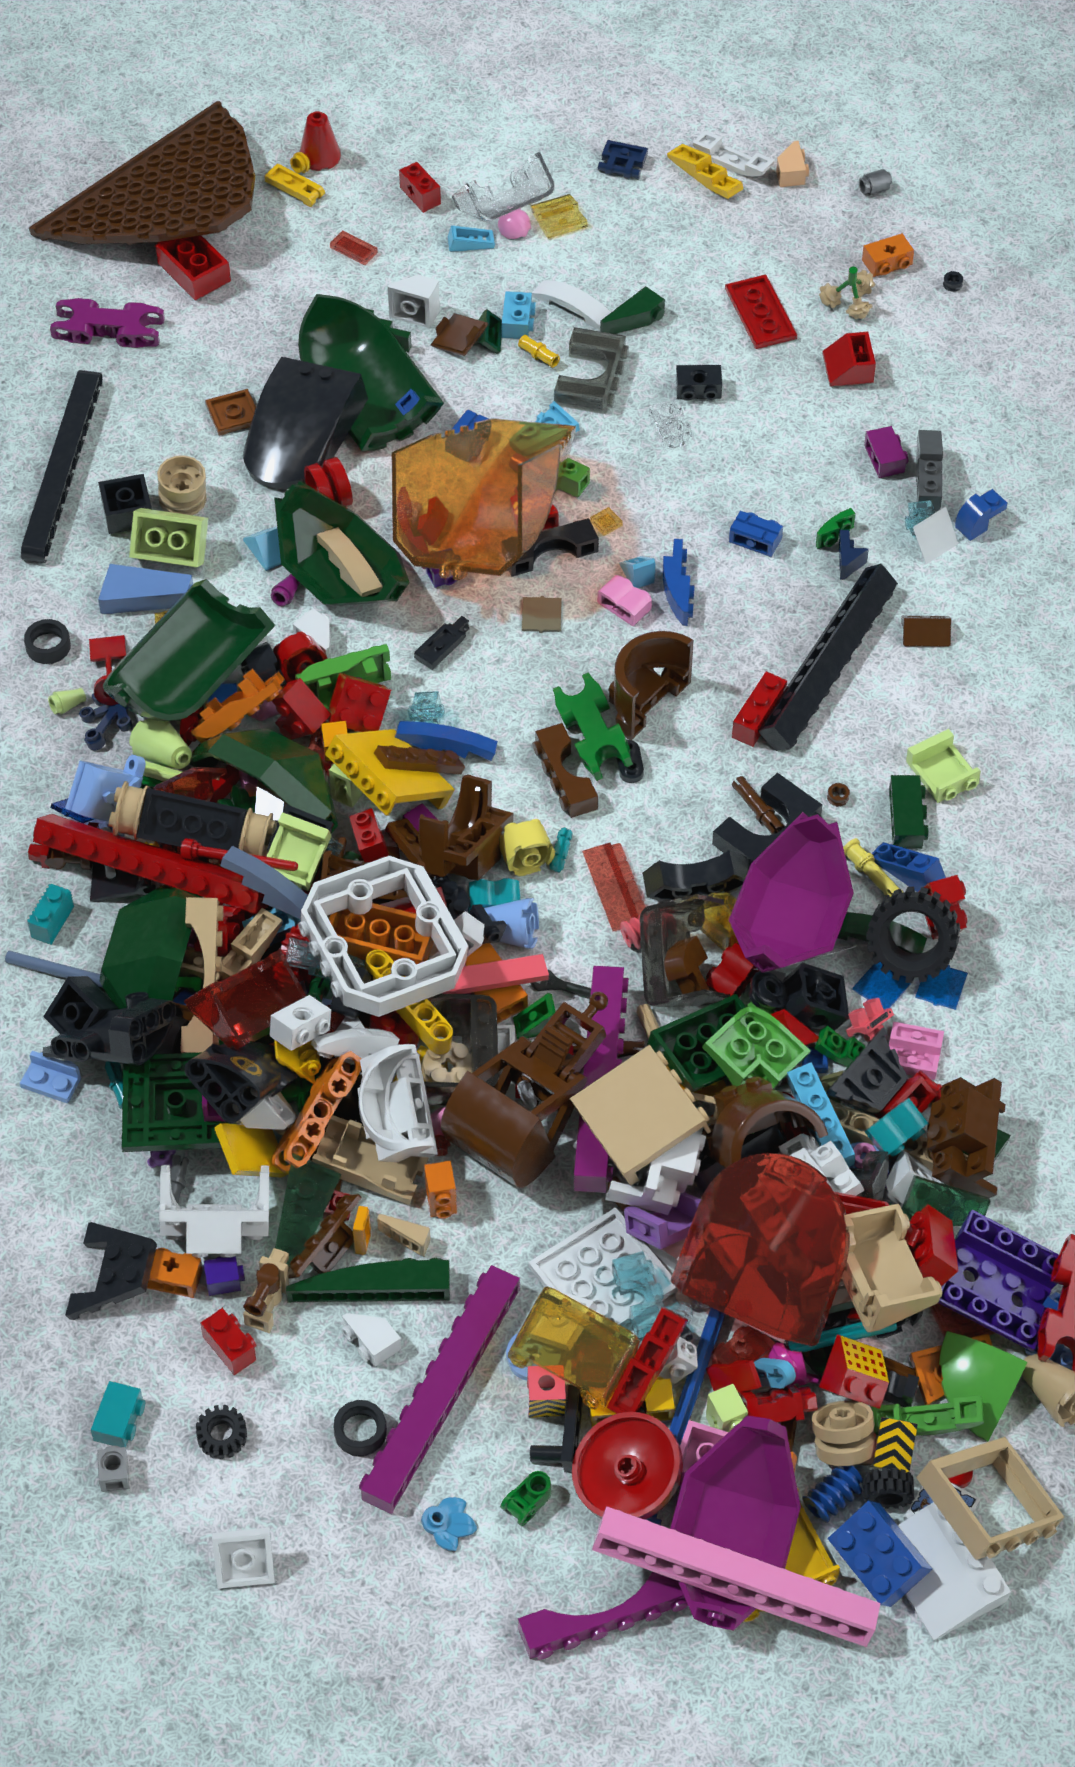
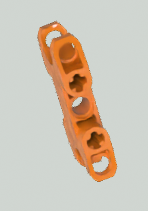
M349 1051L327 1062L313 1084L310 1096L294 1124L285 1131L273 1153V1166L285 1173L294 1167L298 1168L307 1163L323 1138L325 1127L341 1099L353 1087L361 1071L360 1060L362 1058ZM346 1058L352 1059L355 1063V1070L350 1073V1064L344 1061ZM314 1106L320 1109V1118L314 1114ZM283 1150L284 1160L290 1163L287 1166L283 1165L279 1160V1155Z

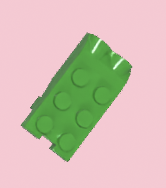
M383 644L358 652H351L343 656L329 658L308 666L302 673L295 675V678H301L328 710L339 673L360 677L374 683L391 680V669L388 663H386L390 661V650L387 644Z

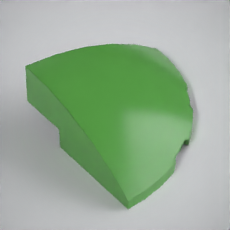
M947 1331L942 1342L939 1358L943 1377L941 1385L948 1403L954 1402V1398L982 1396L984 1424L969 1428V1430L988 1442L1016 1388L1027 1362L994 1346Z

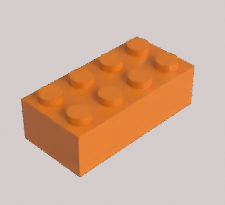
M372 903L371 909L365 914H354L347 908L333 913L329 917V921L337 936L344 938L347 942V954L351 960L366 963V957L370 951L382 950L394 962L401 958H407L414 961L417 965L428 960L434 944L431 937L422 936L416 931V914Z

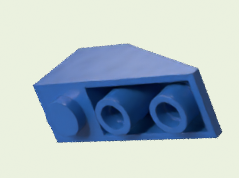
M885 842L872 852L875 859L874 862L907 886H914L916 892L929 882L946 878L940 860L937 857Z

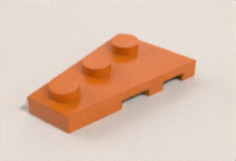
M989 1333L972 1337V1339L993 1346ZM942 1345L912 1352L909 1355L912 1367L916 1371L915 1376L919 1377L918 1386L925 1405H930L944 1396L941 1385L943 1380L941 1365H939Z

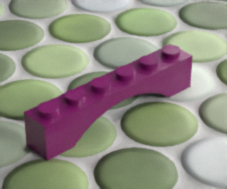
M652 1571L646 1583L635 1595L614 1608L589 1615L561 1614L543 1609L518 1618V1630L529 1659L537 1657L538 1660L550 1657L555 1650L561 1648L565 1650L574 1649L581 1644V1641L591 1638L594 1641L602 1639L609 1631L615 1629L619 1631L628 1630L637 1621L643 1619L653 1621L659 1618L663 1612L671 1609L673 1612H678L685 1609L688 1604L677 1580Z

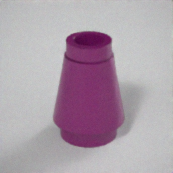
M289 574L272 588V601L278 606L290 604L300 582L292 574Z

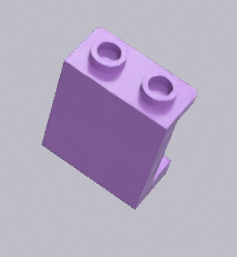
M685 1192L684 1194L680 1193L677 1207L672 1206L668 1215L654 1211L648 1213L635 1206H629L624 1209L626 1233L658 1249L666 1248L710 1226L708 1203Z

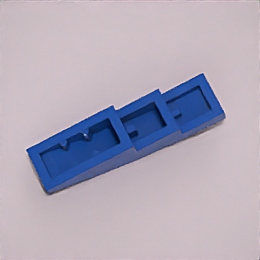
M400 721L395 734V738L418 748L438 751L443 749L446 751L450 750L464 759L471 752L492 761L498 742L475 732L427 722Z

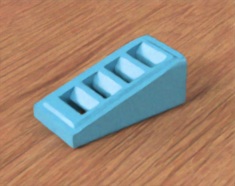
M452 225L448 234L449 251L494 248L493 230Z

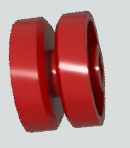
M338 457L324 460L323 467L315 463L304 468L306 485L345 507L352 505L353 495L350 482Z

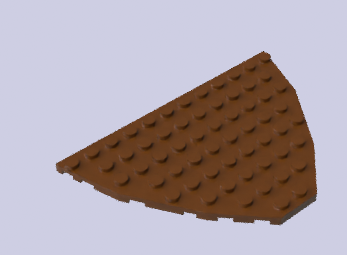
M216 101L30 226V234L39 237L43 241L56 239L82 244L126 243L127 245H132L137 242H161L220 233L252 210L256 175L244 128L234 117L230 116L229 111L222 107L220 101Z

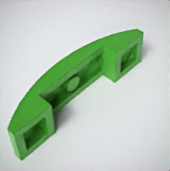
M981 1395L954 1398L952 1403L901 1408L899 1404L881 1405L879 1409L871 1406L876 1435L879 1433L881 1417L917 1423L916 1436L951 1433L984 1424Z

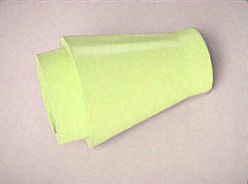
M82 688L53 692V695L48 697L52 712L54 714L60 713L61 715L86 701V695Z

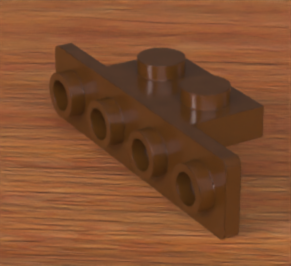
M359 1194L345 1195L337 1202L335 1212L321 1222L319 1232L305 1242L304 1246L306 1248L300 1255L295 1256L288 1264L289 1279L300 1277L309 1265L318 1274L330 1272L354 1242L353 1231L343 1221L362 1199Z

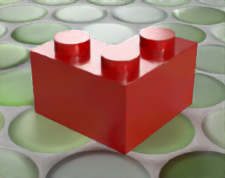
M301 678L288 682L281 689L279 695L271 700L276 706L277 712L281 715L275 724L280 728L281 734L290 740L314 734L331 715Z
M958 875L929 882L924 886V888H928V895L933 896L934 892H937L941 895L939 901L943 903L946 899L951 904L950 912L955 910L958 916L956 923H960V932L967 928V915L959 905L960 902L966 899V888L963 881L959 880ZM925 916L932 939H937L938 931L935 924Z

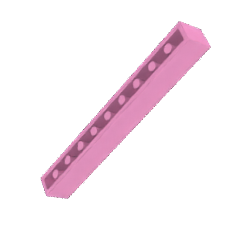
M606 1506L594 1540L593 1551L867 1647L875 1632L881 1603Z

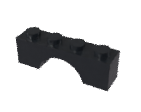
M590 519L578 520L570 524L553 527L549 530L503 542L502 558L511 577L533 571L536 559L547 551L562 550L571 553L576 558L599 552V537Z

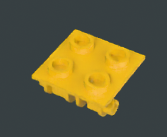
M274 1039L276 1060L281 1065L287 1066L296 1072L299 1077L305 1078L314 1084L315 1074L321 1069L320 1055L317 1054L318 1051L311 1045V1041L290 1051Z

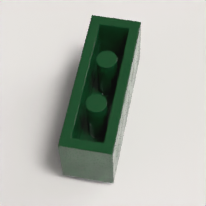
M891 775L889 800L892 845L906 849H922L924 840H928V825H924V820L927 819V805H922V800H925L926 790L925 785H921L920 775Z

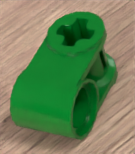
M543 1471L532 1472L521 1484L508 1493L503 1499L500 1508L503 1511L508 1510L518 1520L517 1523L521 1527L526 1525L550 1499L552 1493L550 1477ZM540 1484L545 1486V1489L536 1492L532 1490V1487Z

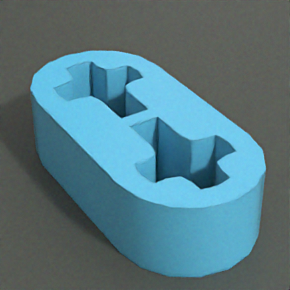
M760 1358L754 1362L762 1387L780 1389L795 1381V1370L788 1361Z

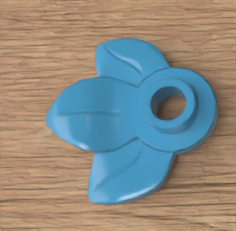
M445 1498L438 1506L427 1508L421 1517L425 1531L433 1534L436 1543L441 1548L449 1551L457 1550L458 1538L469 1536L477 1531L474 1520L468 1514L463 1513L466 1501L461 1498ZM432 1516L438 1517L440 1522H435Z

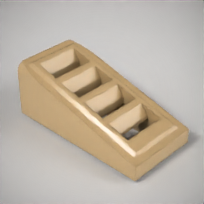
M383 1214L378 1215L379 1231L420 1256H425L431 1240L429 1227Z

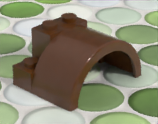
M671 631L649 632L635 637L619 652L615 662L614 681L608 689L609 702L615 705L618 712L615 719L616 724L619 723L627 739L633 740L646 727V714L668 692L677 697L691 683L694 640L690 637ZM654 668H664L661 676L654 671Z
M757 1076L747 1079L745 1084L727 1086L721 1090V1093L713 1095L719 1117L715 1124L708 1126L711 1131L710 1133L702 1132V1135L706 1136L702 1152L727 1169L736 1171L742 1168L741 1150L746 1135L778 1124L781 1130H785V1124L791 1122L793 1128L807 1126L817 1132L818 1138L827 1136L828 1132L824 1122L813 1109L783 1092L773 1090L771 1082Z

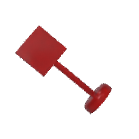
M125 635L89 639L90 661L105 660L106 675L100 677L94 684V696L102 704L116 705L118 703L104 691L103 684L112 672L111 660L121 659L126 656Z

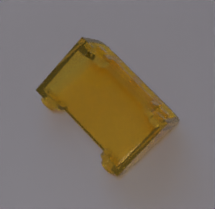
M547 1286L542 1289L508 1352V1358L515 1366L522 1369L535 1363L581 1389L582 1401L586 1406L591 1409L598 1408L604 1411L629 1361L635 1357L640 1342L638 1337L628 1329L560 1291Z

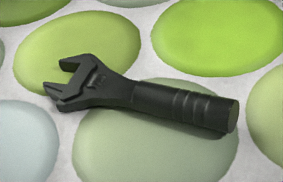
M549 969L548 980L541 981L540 984L537 982L530 983L537 991L562 990L588 998L591 996L590 987L563 981L556 977Z

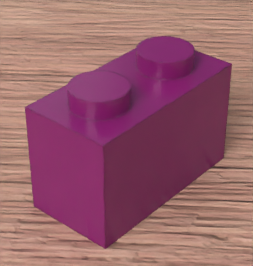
M892 426L866 431L864 446L878 478L905 473L906 464L909 462L908 454L905 450L903 451L900 436L895 434Z

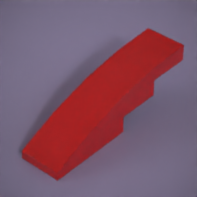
M665 1307L661 1308L650 1332L646 1333L635 1357L629 1361L606 1408L617 1414L637 1412L674 1349L688 1322L687 1319Z

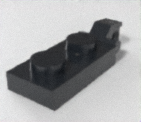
M461 616L453 624L444 623L415 651L414 658L433 670L464 640L466 632L470 628L469 620Z

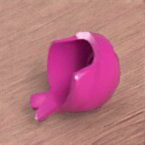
M780 1341L773 1345L768 1358L785 1360L793 1366L796 1373L793 1384H819V1376L806 1372L802 1352L790 1351L789 1346Z

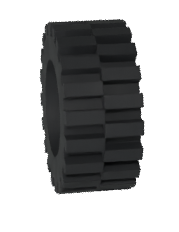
M914 886L907 887L903 893L901 888L895 890L891 897L887 895L883 898L882 903L878 904L868 925L869 929L866 940H869L867 948L869 953L874 952L873 962L875 965L879 962L883 964L881 971L884 974H887L889 970L894 972L892 978L899 981L901 975L906 976L905 983H913L914 977L919 978V983L925 982L928 975H931L933 979L939 975L941 969L944 971L948 967L950 960L953 959L960 938L958 936L960 923H956L958 916L955 910L950 912L951 904L947 899L943 903L939 901L941 896L939 893L934 892L933 896L928 895V888L921 887L920 892H915ZM906 912L921 913L935 924L938 931V942L932 949L924 953L906 952L893 941L890 933L891 922L897 916Z

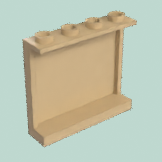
M650 1045L570 1098L579 1115L630 1186L639 1181L636 1175L637 1171L702 1127L707 1134L711 1132L706 1123L710 1118L702 1107L698 1109L693 1103L696 1100L688 1088L683 1090L679 1084L682 1081L674 1069L669 1071L666 1068L668 1062L660 1051L655 1053Z

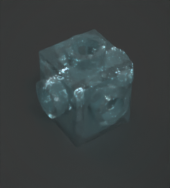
M931 500L908 503L909 516H905L906 530H910L913 537H916L913 527L935 513Z
M439 691L415 692L413 703L408 708L409 719L413 720V722L440 724L441 718H444L445 709L444 705L441 704Z

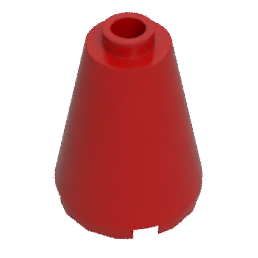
M319 111L312 112L307 116L299 152H302L309 158V169L321 171V169L325 168L331 169L341 159V150L328 116Z

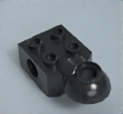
M802 962L782 982L770 972L762 973L761 971L756 972L751 980L749 997L751 1002L760 1009H785L805 1026L818 1030L829 1026L835 1031L849 1019L845 981L842 975Z

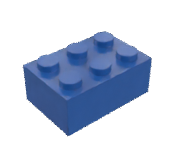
M868 1500L827 1538L876 1601L881 1603V1606H893L932 1570V1567L881 1504Z

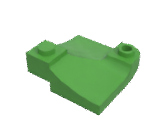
M752 1007L740 1010L702 1047L724 1071L732 1085L739 1086L745 1084L747 1079L758 1076L771 1082L773 1090L787 1077V1072L794 1070L811 1052L776 1018L764 1010Z

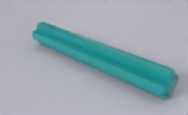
M862 1322L791 1338L788 1340L790 1351L806 1352L834 1345L837 1334L857 1340L895 1331L897 1325L894 1323L884 1329L867 1332Z

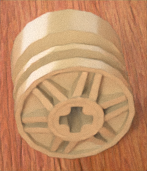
M185 455L166 459L157 471L158 496L161 508L165 512L186 515L197 514L204 508L207 501L205 468L195 458Z

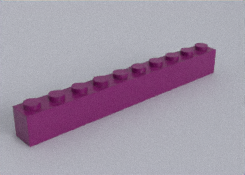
M593 966L591 995L594 992H603L608 998V1005L604 1010L597 1011L592 1020L604 1027L607 1036L584 1065L583 1075L587 1077V1082L583 1089L622 1064V1059H618V1054H623L624 1039L619 1037L620 1034H625V1018H621V1014L627 1012V998H623V993H628L629 978H624V967ZM579 1115L574 1191L606 1193L607 1182L613 1180V1166H609L611 1158Z
M493 1265L490 1266L487 1273L483 1272L477 1281L478 1288L474 1295L470 1294L464 1304L465 1311L461 1317L457 1316L455 1318L449 1338H444L438 1350L440 1354L436 1361H430L425 1373L427 1375L423 1383L419 1382L416 1385L411 1404L405 1405L399 1417L400 1423L397 1428L393 1427L390 1430L386 1439L387 1445L383 1451L379 1450L373 1460L374 1467L370 1474L366 1473L363 1476L359 1485L362 1501L392 1515L519 1293V1277Z

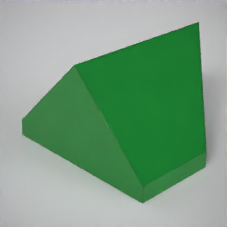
M547 992L542 998L513 1017L517 1039L522 1036L526 1038L537 1037L554 1015L556 1010L551 993Z

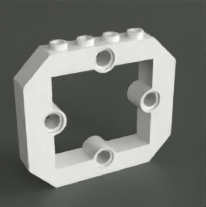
M387 856L314 882L301 910V922L298 923L299 930L303 937L307 936L312 955L319 958L321 971L325 977H329L331 989L335 997H340L344 1006L378 1017L454 989L467 960L468 944L424 867L392 856ZM404 888L416 909V931L422 936L431 937L441 956L417 965L414 961L407 958L398 959L392 964L390 975L364 984L347 954V942L344 938L337 936L327 916L347 908L354 914H365L372 907V899Z

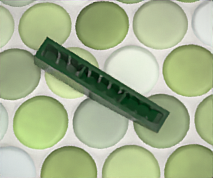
M405 1258L403 1260L367 1263L333 1270L286 1286L287 1303L450 1301V1260H443L441 1258H431L429 1260Z

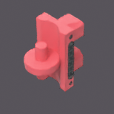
M879 998L867 1000L863 1003L864 1008L853 1010L848 1014L852 1024L851 1027L846 1029L848 1037H852L856 1033L864 1034V1040L869 1042L884 1027L882 1023L894 1016L892 1008L883 1009Z

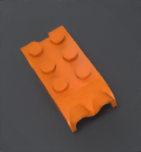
M251 669L243 675L244 680L238 684L242 691L233 693L222 703L214 697L206 704L207 708L200 712L202 718L198 720L199 725L191 730V733L199 742L203 743L211 737L222 733L227 728L232 731L241 723V720L245 717L244 715L252 716L260 709L265 699L267 702H270L279 695V691L282 689L280 684L284 681V677L278 671L267 681L263 682L255 670Z

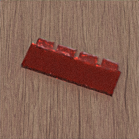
M610 842L583 850L582 853L612 931L620 930V923L622 921L629 923L632 917L638 919L640 914L647 915L648 911L644 901L641 900V893L634 880L629 862L626 861L627 857L621 843L611 845Z

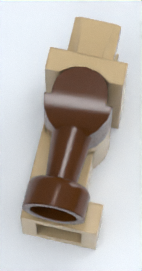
M273 1248L269 1258L261 1257L259 1261L260 1270H257L256 1273L257 1288L243 1305L245 1325L270 1334L274 1325L272 1310L274 1306L282 1301V1293L286 1294V1286L289 1285V1267L286 1264L289 1259V1253Z

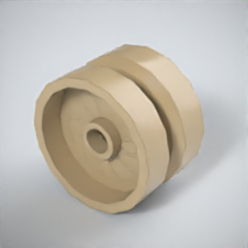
M852 1400L836 1401L819 1407L813 1413L812 1427L816 1436L814 1442L816 1455L819 1460L834 1466H851L860 1464L875 1454L877 1440L874 1432V1415L870 1406Z

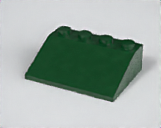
M734 994L652 1030L647 1046L650 1045L655 1053L660 1051L668 1062L666 1068L669 1071L674 1069L682 1081L681 1084L691 1092H695L727 1077L720 1066L702 1047L740 1010L746 1008V1006L737 994Z

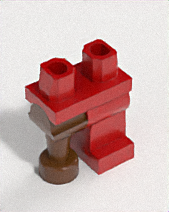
M88 823L89 826L99 828V823ZM32 843L29 845V860L41 862L42 868L49 869L50 867L57 870L62 869L66 863L80 864L82 869H92L93 861L44 845Z

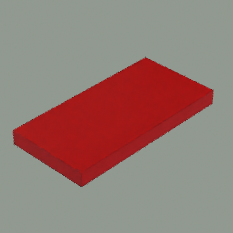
M766 274L725 284V290L755 349L797 339V333Z

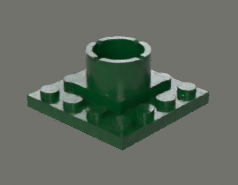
M202 1052L154 1054L148 1061L139 1066L123 1064L122 1152L222 1148L214 1127L220 1123L229 1124V1122L204 1121L202 1094L185 1074L186 1063Z

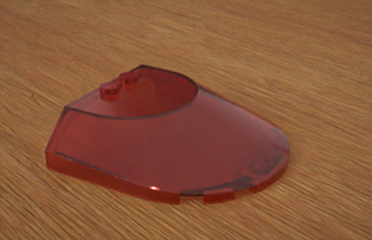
M778 1153L757 1154L734 1162L721 1171L704 1192L671 1277V1283L682 1294L774 1337L808 1346L817 1345L849 1254L850 1232H847L844 1215L847 1214L839 1194L834 1193L826 1182L828 1179L818 1169L790 1155Z

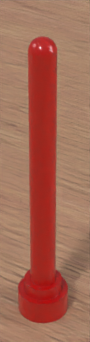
M185 838L182 842L180 853L184 859L193 860L203 856L222 860L229 850L201 846V843H197V840ZM250 854L272 868L296 871L298 869V863L295 861Z

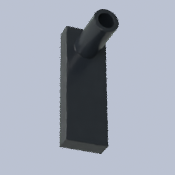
M568 1385L562 1446L531 1445L530 1462L561 1463L564 1472L572 1473L573 1459L579 1445L583 1394L580 1385Z

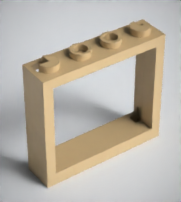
M1006 1437L930 1460L916 1477L975 1560L984 1557L991 1559L1004 1550L1011 1552L1023 1543L1026 1545L1034 1543L1040 1537L1050 1538L1057 1532L1056 1527L1065 1518ZM992 1464L1034 1520V1523L990 1537L948 1478Z

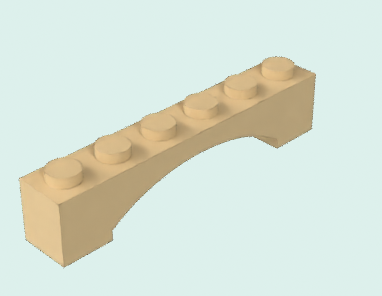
M186 897L185 924L187 928H193L202 948L204 985L199 1005L192 1020L187 1026H182L181 1053L204 1052L211 1044L219 1045V1034H214L215 1024L220 1023V1008H215L216 998L221 996V982H216V973L221 972L222 957H217V947H222L223 932L218 931V921H223V906H219L218 898Z

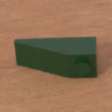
M645 286L600 320V335L606 337L649 326L654 321L661 320L665 314V299Z

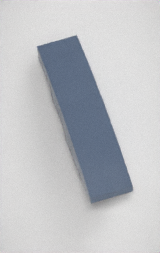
M232 846L223 857L220 866L244 876L242 885L265 894L262 903L301 919V910L308 895L274 868Z

